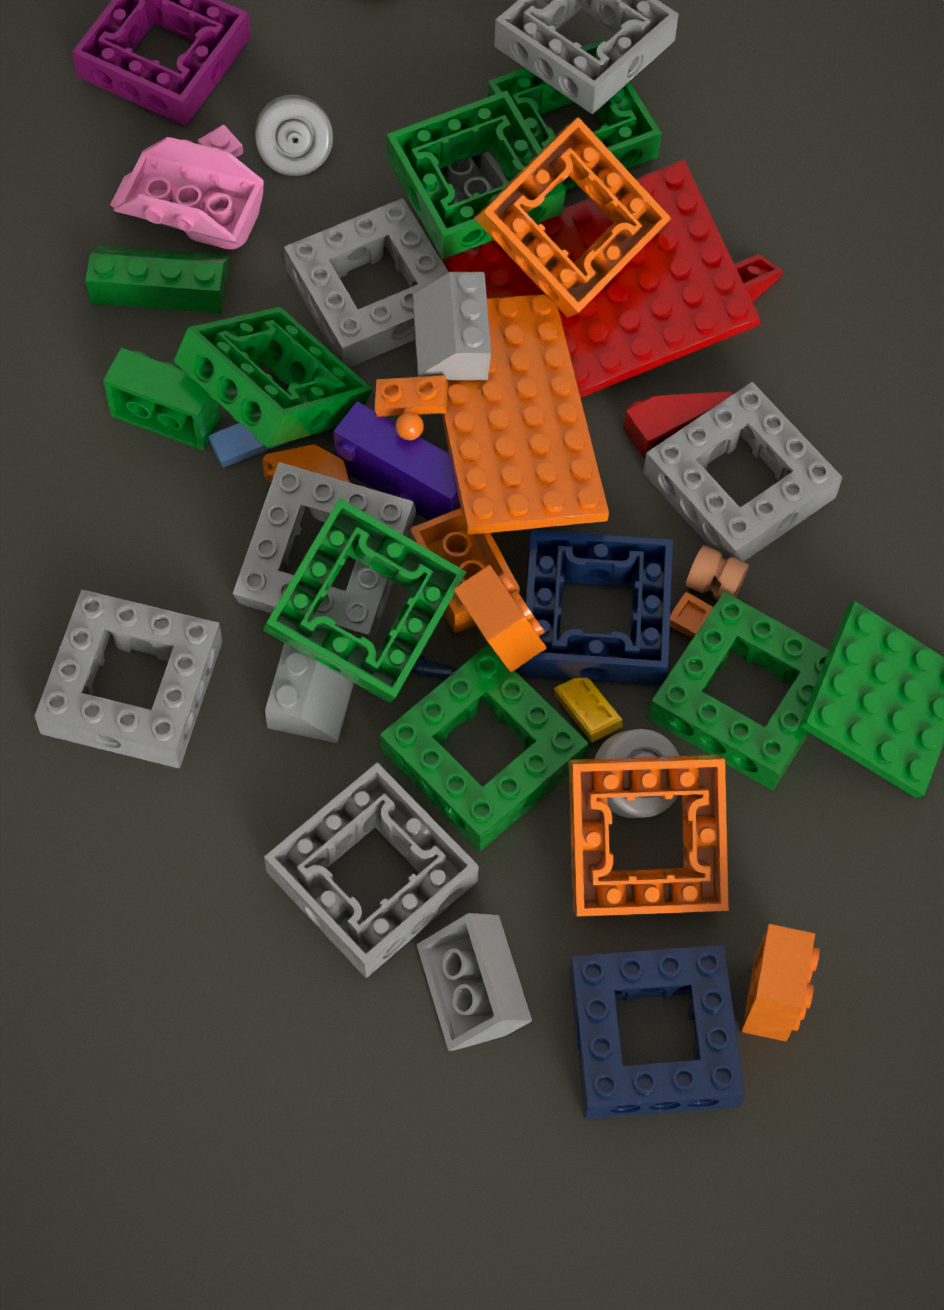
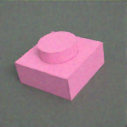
M225 125L198 139L199 145L220 148L231 153L234 157L243 154V145Z

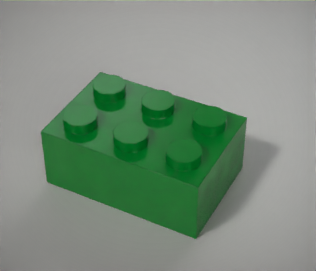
M121 348L103 379L111 417L199 450H205L209 442L208 435L214 433L221 420L219 402L213 400L206 390L185 374L184 370H181L173 363H162L151 359L143 352H132Z

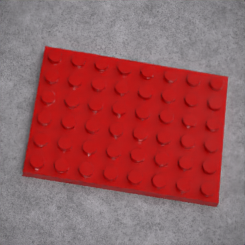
M685 160L636 179L671 219L579 313L567 318L558 308L580 398L761 325L760 317ZM589 198L564 208L562 215L540 222L537 225L542 224L545 227L543 231L561 250L565 249L569 253L567 257L574 263L613 222ZM495 240L441 259L448 272H484L487 299L545 294Z

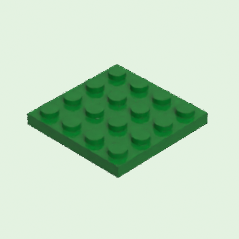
M854 601L846 607L799 726L915 798L922 797L926 793L944 744V657Z

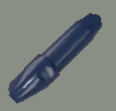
M419 655L410 672L446 680L457 669L426 661L425 656Z

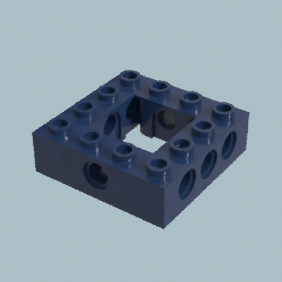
M531 530L526 605L545 631L539 637L547 648L521 665V676L569 680L587 677L591 681L662 686L666 680L669 658L673 539ZM563 583L632 588L630 637L625 633L611 631V634L585 633L582 632V629H569L561 635L559 641Z
M725 945L572 956L569 972L585 1119L736 1108L740 1106L745 1094ZM692 994L688 1015L689 1020H693L696 1043L693 1048V1055L695 1060L623 1066L615 1000L626 999V1002H634L635 998L663 996L664 1000L672 999L673 995Z

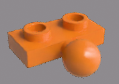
M446 376L377 379L374 409L377 417L399 416L395 425L397 434L404 440L411 441L417 439L424 429L423 421L418 414L446 413L448 381Z

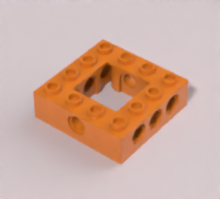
M577 117L474 219L568 318L579 313L659 232L671 217L582 120ZM568 176L577 183L613 222L574 263L567 257L569 253L565 249L561 250L543 231L545 227L542 224L537 225L527 214L530 210L540 205L545 200L544 196Z
M719 755L569 760L572 905L576 916L729 911L724 758ZM673 795H682L683 868L611 871L613 867V853L609 847V824H612V813L608 807L607 797H624L629 801L635 800V796H662L664 799H673Z

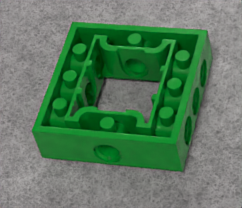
M604 39L582 46L581 49L596 58L597 47ZM526 68L489 80L487 97L507 90L543 150L555 138V134L551 127L548 128L540 114L573 103L574 101ZM629 81L596 111L603 126H600V130L593 132L626 169L657 158L661 140V131ZM570 176L561 182L566 192L579 187Z
M507 90L387 134V160L442 259L494 240L474 218L542 151ZM491 151L507 181L503 182L501 187L482 194L476 192L472 194L471 198L455 203V190L452 184H447L439 169ZM559 183L544 196L545 200L540 205L527 213L536 224L563 214L566 193L563 184Z
M281 307L188 327L174 359V362L185 371L189 378L195 380L208 392V395L213 400L219 402L237 422L245 426L255 436L256 440L267 448L336 428L357 401L363 405L366 404L373 390ZM267 365L279 380L289 385L287 391L285 392L272 380L273 377L269 373L263 372L259 366Z
M339 498L266 622L263 631L386 702L391 703L396 698L455 594L453 589L460 585L466 571ZM348 556L411 592L377 653L374 645L364 637L359 639L334 625L336 623L335 620L326 616L313 617Z
M724 591L652 699L648 719L710 755L721 756L725 759V764L774 791L809 735V732L801 728L799 724L829 650ZM730 650L746 658L745 662L748 664L755 663L777 676L776 679L783 682L785 680L792 684L766 727L707 694L710 682L718 669L723 670Z
M489 645L485 646L380 734L382 754L479 852L569 775V760L586 759L589 744L515 670L510 672ZM480 700L495 713V719L499 723L503 721L520 738V744L524 748L526 746L529 747L483 787L441 746L448 741V735L466 720L470 722L476 717L479 711Z

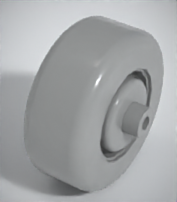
M284 95L269 102L260 112L255 125V142L261 158L271 169L287 176H302L315 171L326 161L332 149L333 130L326 112L317 102L302 95Z
M633 729L619 732L607 739L599 748L595 759L680 755L674 745L662 734L649 729ZM673 795V799H664L662 796H635V800L629 801L624 797H607L609 809L619 816L646 818L666 811L675 802L678 795Z

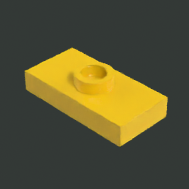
M587 677L574 678L554 688L556 699L591 743L623 727L622 718Z

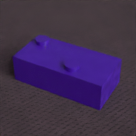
M358 401L333 431L335 456L344 460L346 471L349 475L379 492L413 501L416 513L427 520H432L461 508L449 453L421 437L411 441L402 439L396 432V423L386 417H377L375 411Z

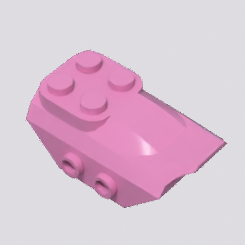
M166 137L142 151L133 171L124 176L110 206L114 207L113 211L186 231V235L194 241L224 249H236L247 241L257 220L263 197L264 180L227 151L217 147L195 144L185 139L179 140Z

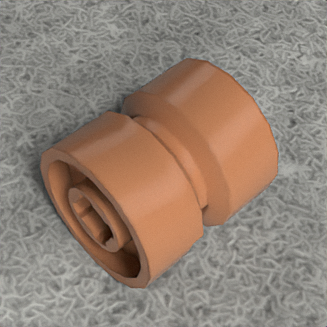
M703 545L694 560L685 586L702 594L711 591L713 598L716 600L720 599L724 591L736 598L747 575L749 564L733 557L725 560L721 552Z

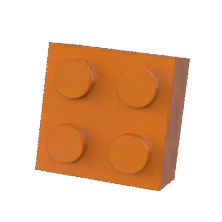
M488 565L453 589L488 643L510 672H513L547 648L539 637L545 631L505 573L498 576L491 565Z

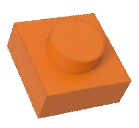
M685 592L670 614V627L693 639L714 607Z

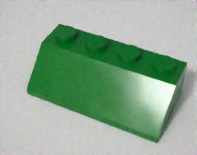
M99 245L90 253L85 279L90 304L223 314L230 255Z

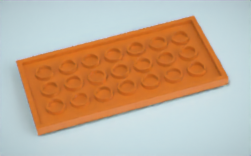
M546 294L487 299L491 344L488 380H447L446 413H441L466 534L473 535L607 521L609 510L558 306Z

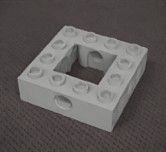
M518 0L495 19L494 47L593 114L675 41L679 14L659 0ZM580 10H583L617 33L609 41H603L597 47L596 58L581 49L579 43H572L556 32Z
M404 198L284 246L285 267L288 275L335 356L348 368L415 340L413 294L449 273ZM384 247H386L395 261V269L397 272H402L409 284V288L357 309L340 277L348 275V271L367 263L372 265L379 262L384 256Z
M753 382L646 452L643 474L710 548L721 552L725 560L733 557L743 562L835 499L843 478ZM739 435L753 449L752 454L756 458L760 457L775 473L774 478L778 481L742 507H739L706 471L707 465L725 452L727 454L731 453L737 447Z
M279 462L233 591L234 597L241 605L272 614L294 576L283 571L285 567H289L290 560L288 557L295 536H299L302 530L300 522L305 507L309 508L314 518L325 522L338 499L341 498L409 538L410 528H412L417 514L414 502ZM356 560L346 591L330 587L313 617H329L336 621L334 625L359 639L364 637L373 644L393 581Z
M81 589L34 716L40 733L180 769L223 642L220 623ZM110 635L113 637L115 646L122 651L130 653L131 650L156 655L158 660L168 661L152 710L93 696L92 685L99 666L104 665V652Z
M378 762L264 856L268 875L365 978H368L478 882L479 866ZM376 828L419 874L417 876L412 874L408 878V884L389 900L383 899L380 902V908L364 921L359 902L354 897L349 898L333 881V875L327 868Z

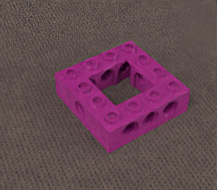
M112 0L72 51L76 75L82 80L186 127L251 39L249 13L221 0ZM153 24L194 41L185 54L181 53L176 62L177 72L162 66L160 61H151L133 53Z

